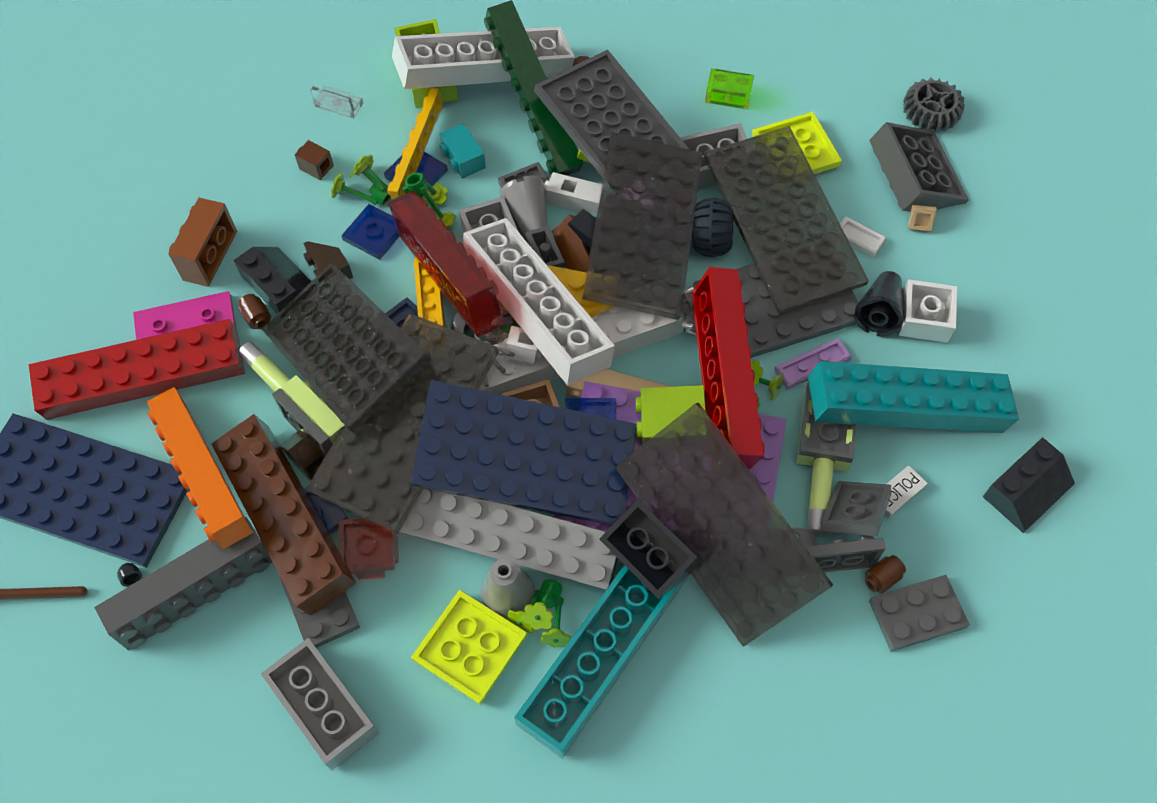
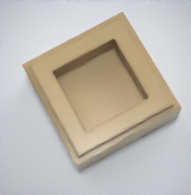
M912 205L908 229L932 232L937 212L936 207Z

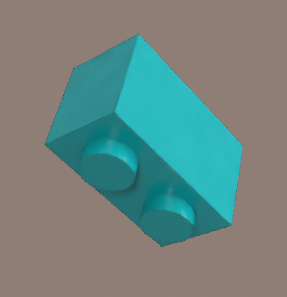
M464 123L440 133V151L444 157L447 156L449 158L452 170L454 172L457 171L462 179L486 168L484 153Z

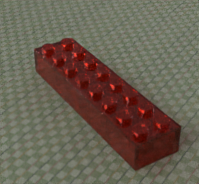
M412 190L388 201L401 240L474 334L480 337L504 325L502 314L505 311L502 303L496 296L499 294L497 285L493 280H488L486 272L482 267H477L474 257L471 254L467 255L461 242L457 243L451 230L447 231L443 220L437 219L434 210L428 208L423 197L419 198Z

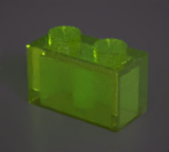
M711 68L705 103L748 110L754 75Z

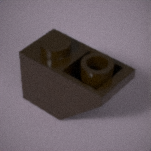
M309 241L303 243L306 250L303 256L309 267L312 265L315 267L313 273L319 284L323 282L329 290L353 278L350 265L338 247Z
M298 430L280 445V448L311 483L318 478L324 485L327 483L325 478L334 466L309 434Z

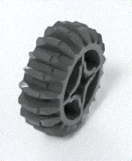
M931 77L926 81L922 78L920 82H915L907 90L903 100V112L906 113V119H912V125L918 124L919 128L924 127L927 130L934 129L936 133L940 129L946 131L949 127L953 128L961 119L965 108V97L961 96V90H956V85L950 86L948 81L942 82L940 78L936 81Z

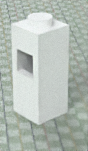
M554 172L550 180H546L544 184L546 204L577 212L585 209L591 215L599 217L605 201V185Z

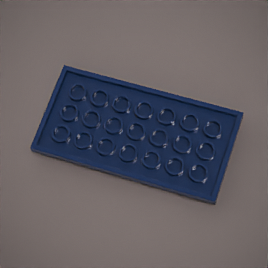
M431 380L410 486L613 525L625 513L637 424Z
M12 413L0 433L1 519L145 568L149 565L188 489L186 490L178 478L182 472L177 473L171 464Z

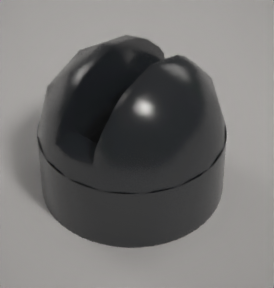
M133 563L122 564L117 571L118 580L124 587H129L142 578L139 568Z

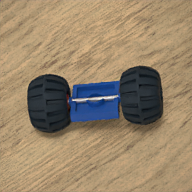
M619 199L611 201L601 211L600 221L639 250L641 244H647L651 247L660 246L661 244L683 246L684 244H689L691 233L694 250L703 256H722L732 248L733 210L731 204L723 199H703L694 206L692 217H670L666 221L658 217L646 218L644 224H642L640 207L628 200Z

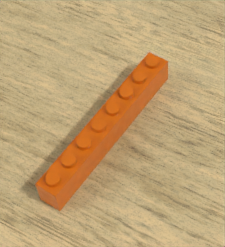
M173 387L148 400L147 403L151 411L147 414L154 426L158 425L154 429L162 441L166 440V442L162 443L169 457L174 456V458L170 459L177 473L182 472L178 478L186 490L190 489L186 494L192 505L199 507V509L195 510V513L203 525L207 523L208 526L204 528V531L211 543L217 541L224 550L252 534L251 527L176 388Z

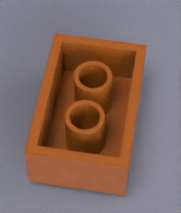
M199 197L195 205L191 207L186 222L180 227L179 235L175 242L171 244L168 255L183 281L206 287L210 286L237 233L225 203Z

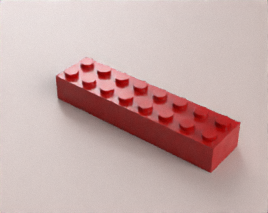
M709 266L692 292L701 378L702 385L704 386L713 476L743 477L764 456L765 444L761 439L760 432L762 421L758 417V395L754 389L755 372L751 367L750 360L752 350L748 346L747 336L749 329L748 325L745 324V303L742 302L741 295L742 281L739 280L738 269Z
M226 319L28 364L34 411L44 419L49 420L161 394L173 387L178 390L245 374L243 359L238 353L240 342L237 329L231 319Z

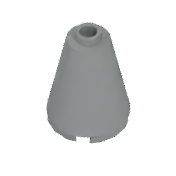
M524 176V181L518 183L514 179L505 184L499 191L500 197H504L512 218L524 237L527 231L548 226L545 188L542 178L538 176Z
M509 559L495 561L481 586L483 605L507 619L510 610L524 612L526 605L530 603L535 593L534 584L530 576Z

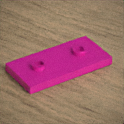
M229 291L133 312L136 340L226 319H231L236 327L232 297Z

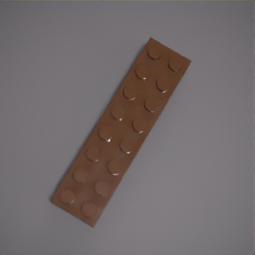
M253 414L211 443L297 608L309 615H313L356 584L349 568L266 423Z

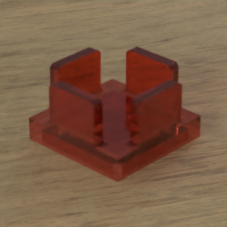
M393 515L339 520V553L351 574H355L359 580L385 578V571L395 570V563H399L398 537L394 530Z

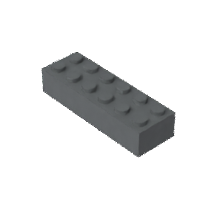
M247 517L245 518L253 531L247 537L224 550L217 541L211 543L208 539L95 606L94 608L108 635L127 650L137 648L143 645L146 639L152 635L169 629L175 621L195 613L198 607L217 600L221 593L230 588L240 586L249 576L266 570L269 564L272 563V560Z

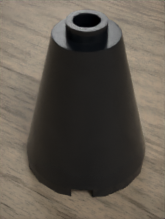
M892 271L882 272L857 304L854 313V319L863 331L869 333L870 330L876 332V336L881 337L897 333L901 329L905 318L902 279L897 273Z

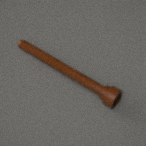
M84 586L0 589V600L84 597L88 590Z

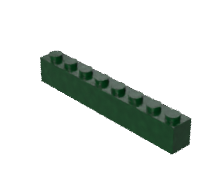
M510 0L487 8L484 18L485 27L488 32L491 31L493 45L495 50L499 51L502 56L501 62L505 72L510 74L511 87L520 97L519 104L521 110L527 113L529 128L537 136V146L547 159L546 166L549 173L552 174L554 172L567 176L580 171L584 162L582 159L577 158L578 149L575 142L534 92L535 85L547 78L513 1Z

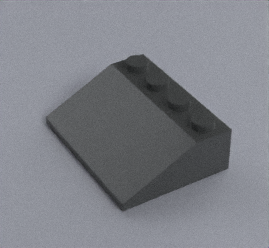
M886 122L869 140L902 211L911 212L912 205L941 209L965 204L969 201L934 131Z

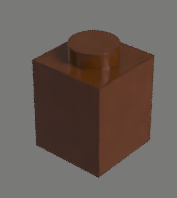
M310 140L295 153L299 169L318 180H321L334 166L330 151Z

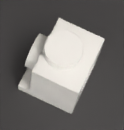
M511 326L506 344V350L509 351V354L504 356V361L509 362V359L534 364L535 358L541 359L542 353L523 329Z

